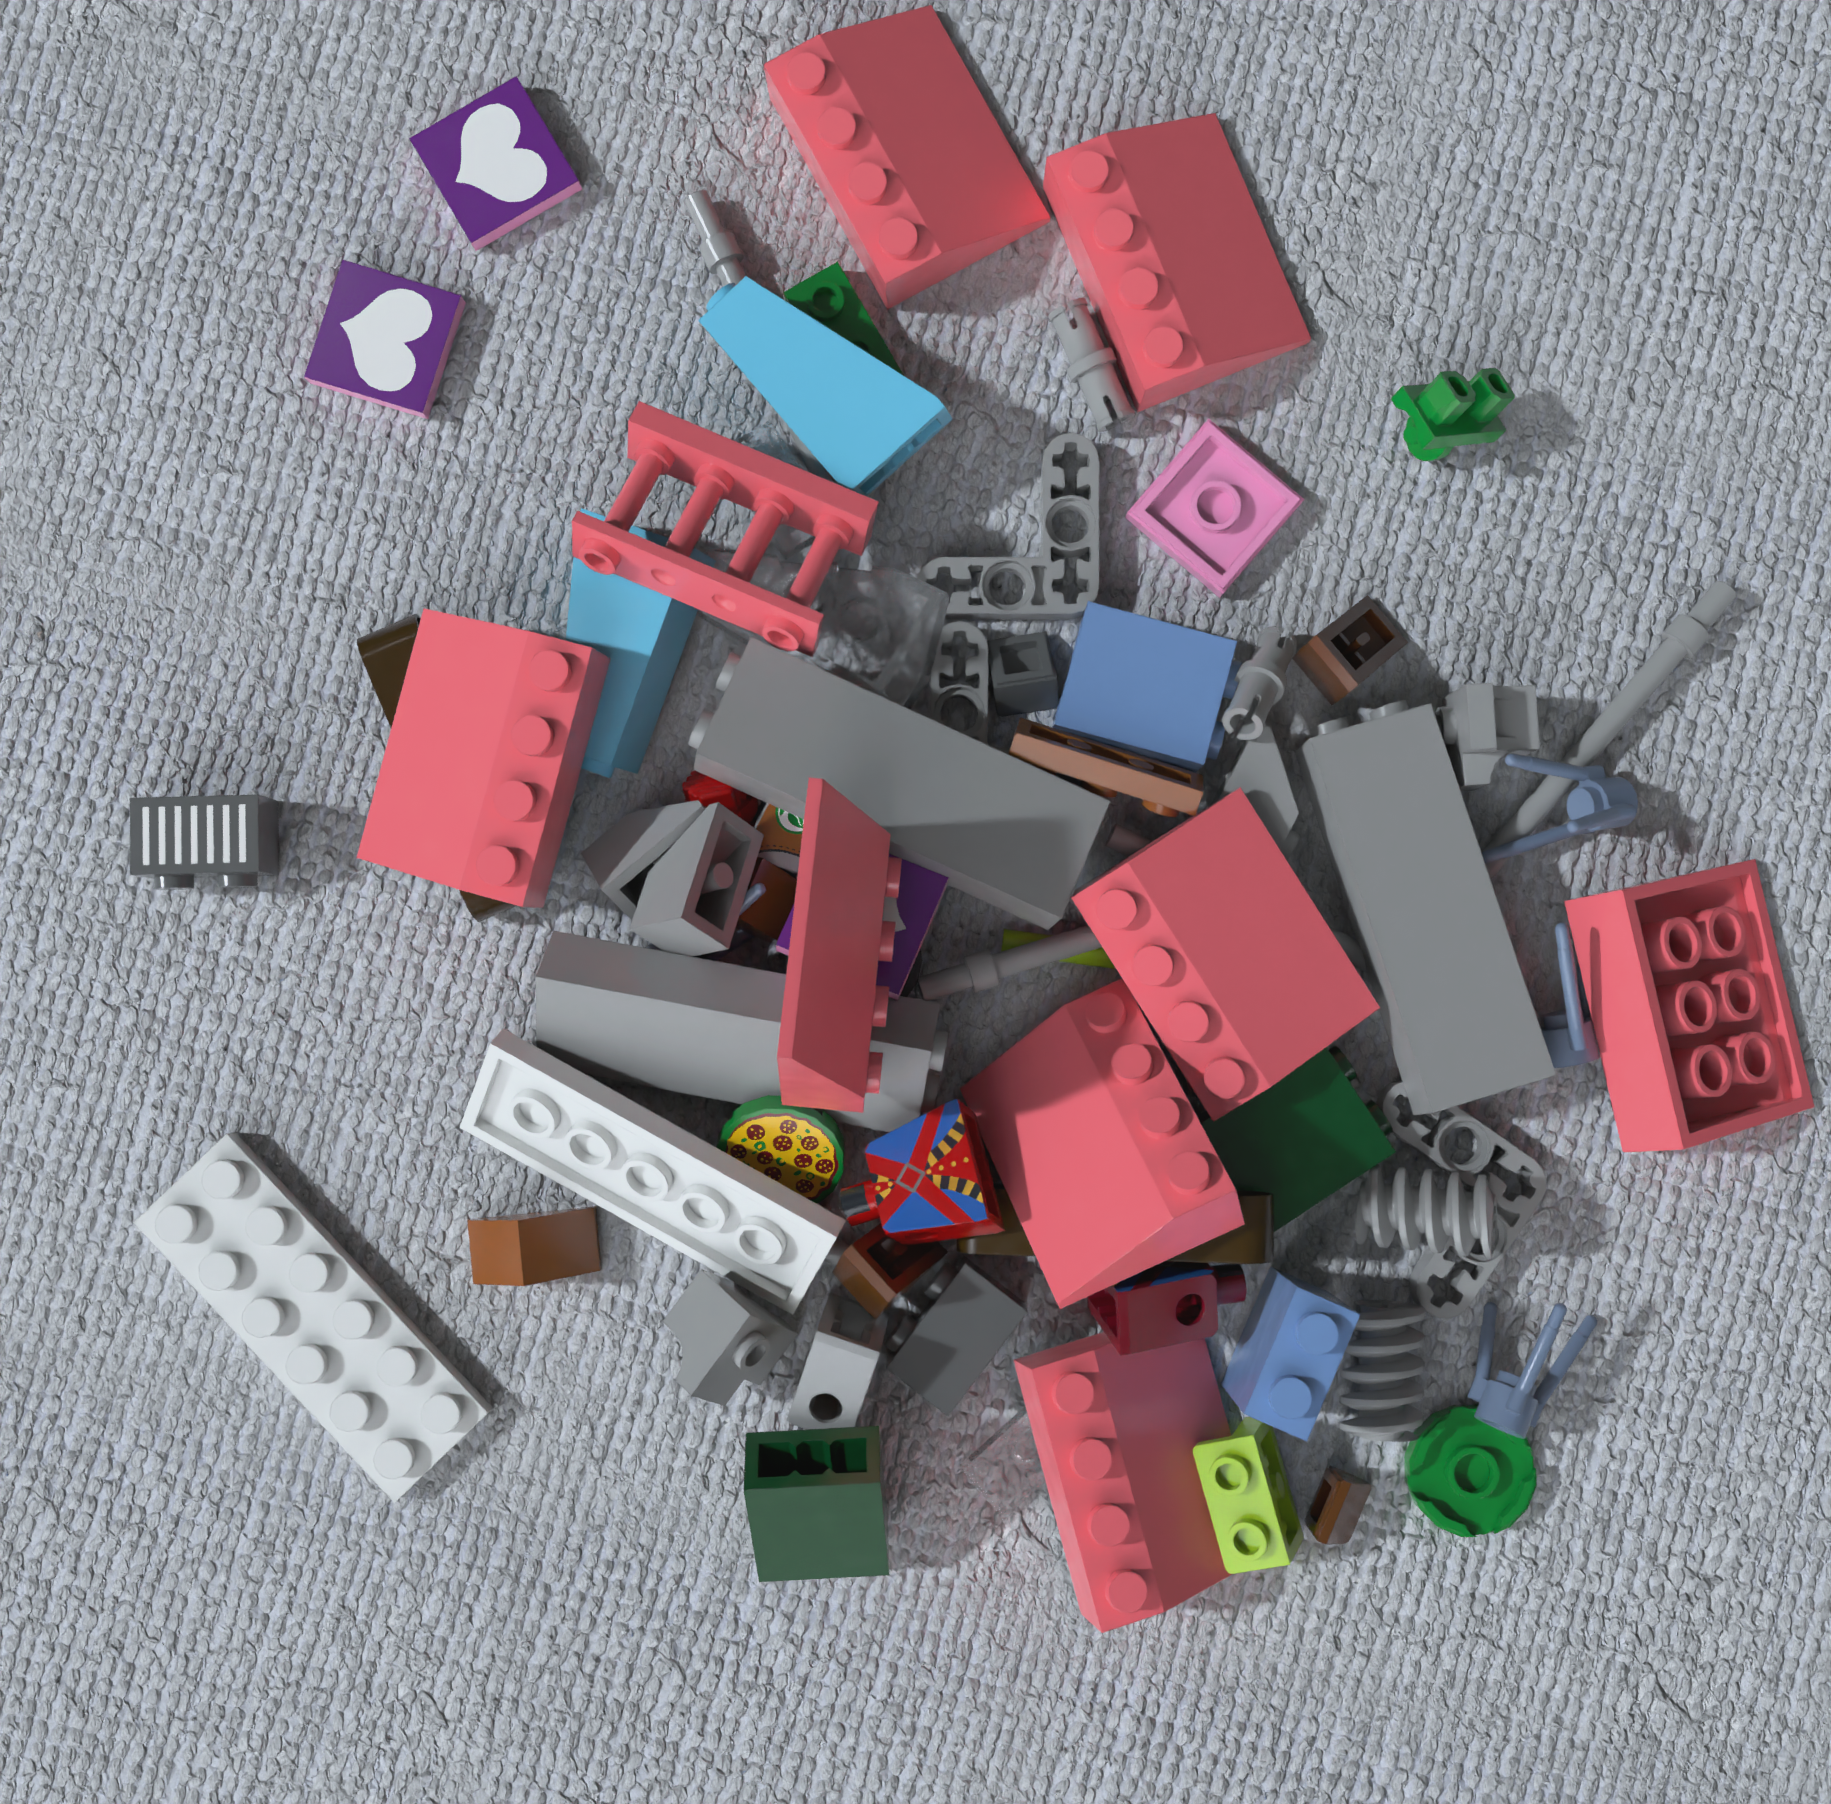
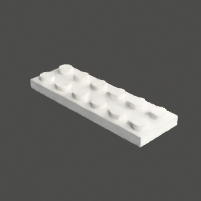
M502 1029L489 1045L462 1119L461 1129L792 1315L794 1314L846 1220L505 1029Z
M236 1132L227 1133L133 1222L394 1503L493 1409L485 1398Z

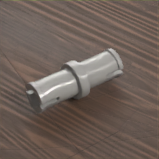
M1078 298L1068 302L1078 325L1076 329L1071 327L1062 305L1053 310L1048 315L1050 323H1053L1071 364L1066 370L1071 382L1079 383L1096 421L1098 432H1104L1115 427L1106 407L1107 401H1111L1121 424L1133 418L1136 413L1131 408L1113 367L1117 362L1113 349L1104 347L1087 308L1086 299Z
M1271 626L1260 632L1256 641L1257 645L1250 660L1245 661L1239 667L1234 679L1238 682L1231 704L1224 713L1222 722L1226 731L1231 734L1239 718L1244 719L1236 737L1238 739L1253 740L1262 734L1271 706L1281 700L1287 687L1285 673L1291 658L1296 653L1298 643L1295 636L1289 632L1282 648H1279L1277 644L1284 631L1282 627Z

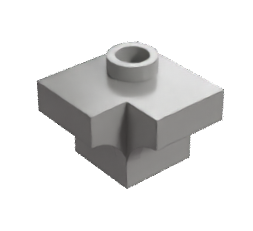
M1493 683L1466 684L1442 698L1443 707H1438L1435 717L1460 791H1474L1491 784V774L1496 763L1508 754L1524 756L1540 749L1536 685L1495 686Z
M702 1269L662 1321L678 1337L682 1346V1365L675 1380L691 1396L723 1406L727 1404L744 1380L761 1385L798 1334L786 1321L762 1307L734 1282Z

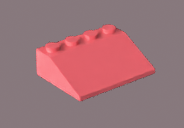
M932 5L818 34L763 64L771 102L887 310L1050 222L1051 217Z
M1216 113L1108 132L1046 158L1043 190L1109 347L1115 353L1117 366L1137 413L1303 346L1311 341V336Z
M424 608L356 858L520 907L544 908L611 658L585 645L523 629Z
M809 777L777 1052L782 1105L863 1113L865 1093L879 1094L883 1053L871 1052L870 1041L872 1026L886 1027L889 986L876 985L878 961L892 962L896 922L883 921L885 897L898 898L902 858L889 857L891 838L889 832L828 782L820 778Z
M1241 787L1074 891L1071 897L1213 1121L1272 1087L1380 1008Z
M1755 859L1564 901L1623 1152L1684 1150L1814 1107Z
M1122 978L1064 1004L960 1088L968 1108L976 1114L982 1139L1059 1309L1245 1224L1236 1188L1131 991Z
M1105 1332L1013 1360L1081 1614L1101 1633L1161 1614L1232 1575L1226 1571L1193 1455V1448L1198 1442L1231 1436L1205 1338L1120 1356Z

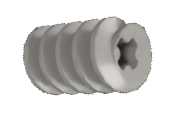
M1377 1164L1370 1169L1366 1180L1362 1181L1360 1185L1356 1208L1355 1239L1358 1245L1363 1244L1372 1227L1378 1247H1389L1398 1230L1404 1249L1415 1250L1423 1233H1425L1431 1252L1442 1253L1449 1237L1452 1236L1459 1256H1469L1476 1240L1480 1239L1486 1259H1492L1496 1241L1497 1197L1496 1194H1492L1487 1176L1484 1174L1478 1175L1471 1192H1467L1464 1190L1459 1172H1452L1445 1188L1438 1189L1431 1169H1425L1416 1187L1411 1186L1406 1167H1399L1392 1183L1385 1184L1380 1165Z
M1357 1300L1354 1303L1360 1305V1317L1354 1330L1360 1332V1338L1349 1341L1345 1352L1358 1357L1359 1365L1341 1369L1340 1377L1359 1384L1358 1391L1339 1396V1403L1358 1410V1417L1340 1421L1339 1429L1364 1439L1376 1441L1407 1442L1418 1440L1419 1436L1408 1430L1420 1427L1424 1422V1415L1419 1409L1408 1404L1421 1400L1424 1396V1388L1421 1384L1408 1377L1422 1373L1425 1369V1362L1422 1358L1407 1351L1422 1347L1425 1343V1335L1421 1331L1407 1325L1423 1320L1426 1317V1309L1421 1305L1399 1301Z

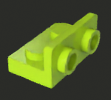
M1250 1416L1244 1417L1231 1436L1201 1441L1193 1448L1195 1463L1224 1566L1230 1574L1290 1565L1304 1539L1274 1429L1272 1426Z

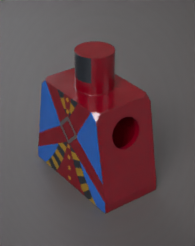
M1164 1261L1088 1296L1087 1307L1120 1356L1212 1337L1218 1330L1217 1305L1244 1302L1247 1294L1246 1280L1240 1264L1210 1266L1208 1263Z

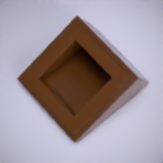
M1331 1465L1329 1468L1326 1467L1304 1520L1305 1525L1317 1541L1326 1545L1349 1542L1372 1486L1366 1480Z

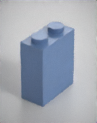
M1088 601L1082 616L1052 727L1185 770L1197 772L1204 766L1206 758L1216 760L1222 745L1225 728L1223 722L1216 721L1222 697L1232 699L1238 682L1234 679L1242 662L1232 660L1237 641Z
M1270 1266L1221 1385L1243 1414L1304 1441H1308L1360 1314L1330 1292Z

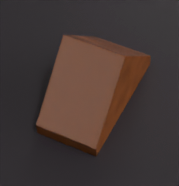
M596 1206L467 1220L473 1284L527 1286L602 1270Z

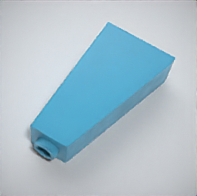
M747 276L737 285L729 283L719 289L707 303V312L698 320L839 485L862 495L868 496L953 420L937 396Z
M582 508L580 512L604 521L606 516ZM632 526L629 530L630 533L665 547L669 539L668 537ZM695 547L689 558L714 567L716 560ZM573 557L566 641L592 647L611 658L581 768L607 778L612 777L615 767L638 774L698 609L616 574L605 575L595 572L580 559Z

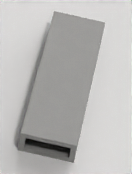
M750 637L742 656L730 652L715 688L724 691V695L715 713L706 709L702 711L688 742L689 746L698 749L693 770L804 819L809 777L824 779L891 834L889 854L949 877L947 885L1044 929L1049 930L1062 919L1110 804L1109 800L755 638Z
M1406 700L1397 701L1372 710L1369 713L1371 720L1349 727L1347 718H1339L1311 728L1309 731L1312 738H1309L1295 751V755L1355 938L1363 953L1368 978L1376 1002L1380 1006L1379 1011L1413 1115L1435 1113L1555 1076L1556 1073L1431 703L1409 709Z
M553 931L536 974V1047L590 1076L738 1104L767 1095L781 1096L777 1052L786 974ZM900 996L898 1000L888 997L886 1027L872 1026L870 1041L871 1052L883 1053L879 1094L865 1093L863 1113L819 1108L811 1109L818 1111L821 1115L824 1110L838 1123L891 1132L918 1118L920 1111L928 1113L933 1110L940 1075L929 1074L928 1069L942 1071L949 1032L936 1030L941 1003Z

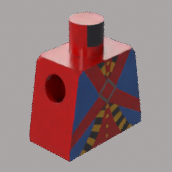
M958 1099L949 1101L870 1142L865 1148V1155L871 1179L842 1188L840 1191L841 1205L845 1217L851 1226L880 1218L885 1234L901 1244H918L996 1234L1005 1231L976 1114Z

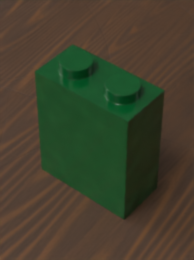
M1333 1046L1329 1050L1327 1047L1272 1087L1217 1120L1213 1121L1207 1111L1197 1116L1236 1191H1259L1274 1194V1232L1396 1152L1386 1137L1393 1132L1390 1122L1373 1100L1370 1099L1363 1103L1350 1083L1357 1078V1074L1347 1057L1337 1046Z
M879 1426L746 1433L744 1496L759 1582L889 1575L888 1513Z

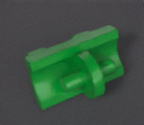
M1486 368L1481 369L1470 381H1467L1457 371L1440 372L1430 384L1402 386L1391 397V400L1396 408L1406 411L1410 416L1403 433V438L1409 451L1419 460L1432 461L1441 460L1449 455L1454 446L1495 442L1506 431L1498 414L1515 398V394L1498 369Z

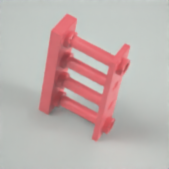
M639 401L628 420L627 458L636 461V464L604 521L580 511L576 512L572 519L573 557L580 559L595 572L605 575L616 574L763 636L769 644L780 650H796L813 657L818 647L824 614L810 609L839 549H845L862 556L872 535L879 501ZM667 474L695 486L696 489L665 547L632 534L629 530L658 477ZM723 499L756 512L725 572L689 558L717 503ZM781 524H786L816 537L786 598L750 583L768 545Z

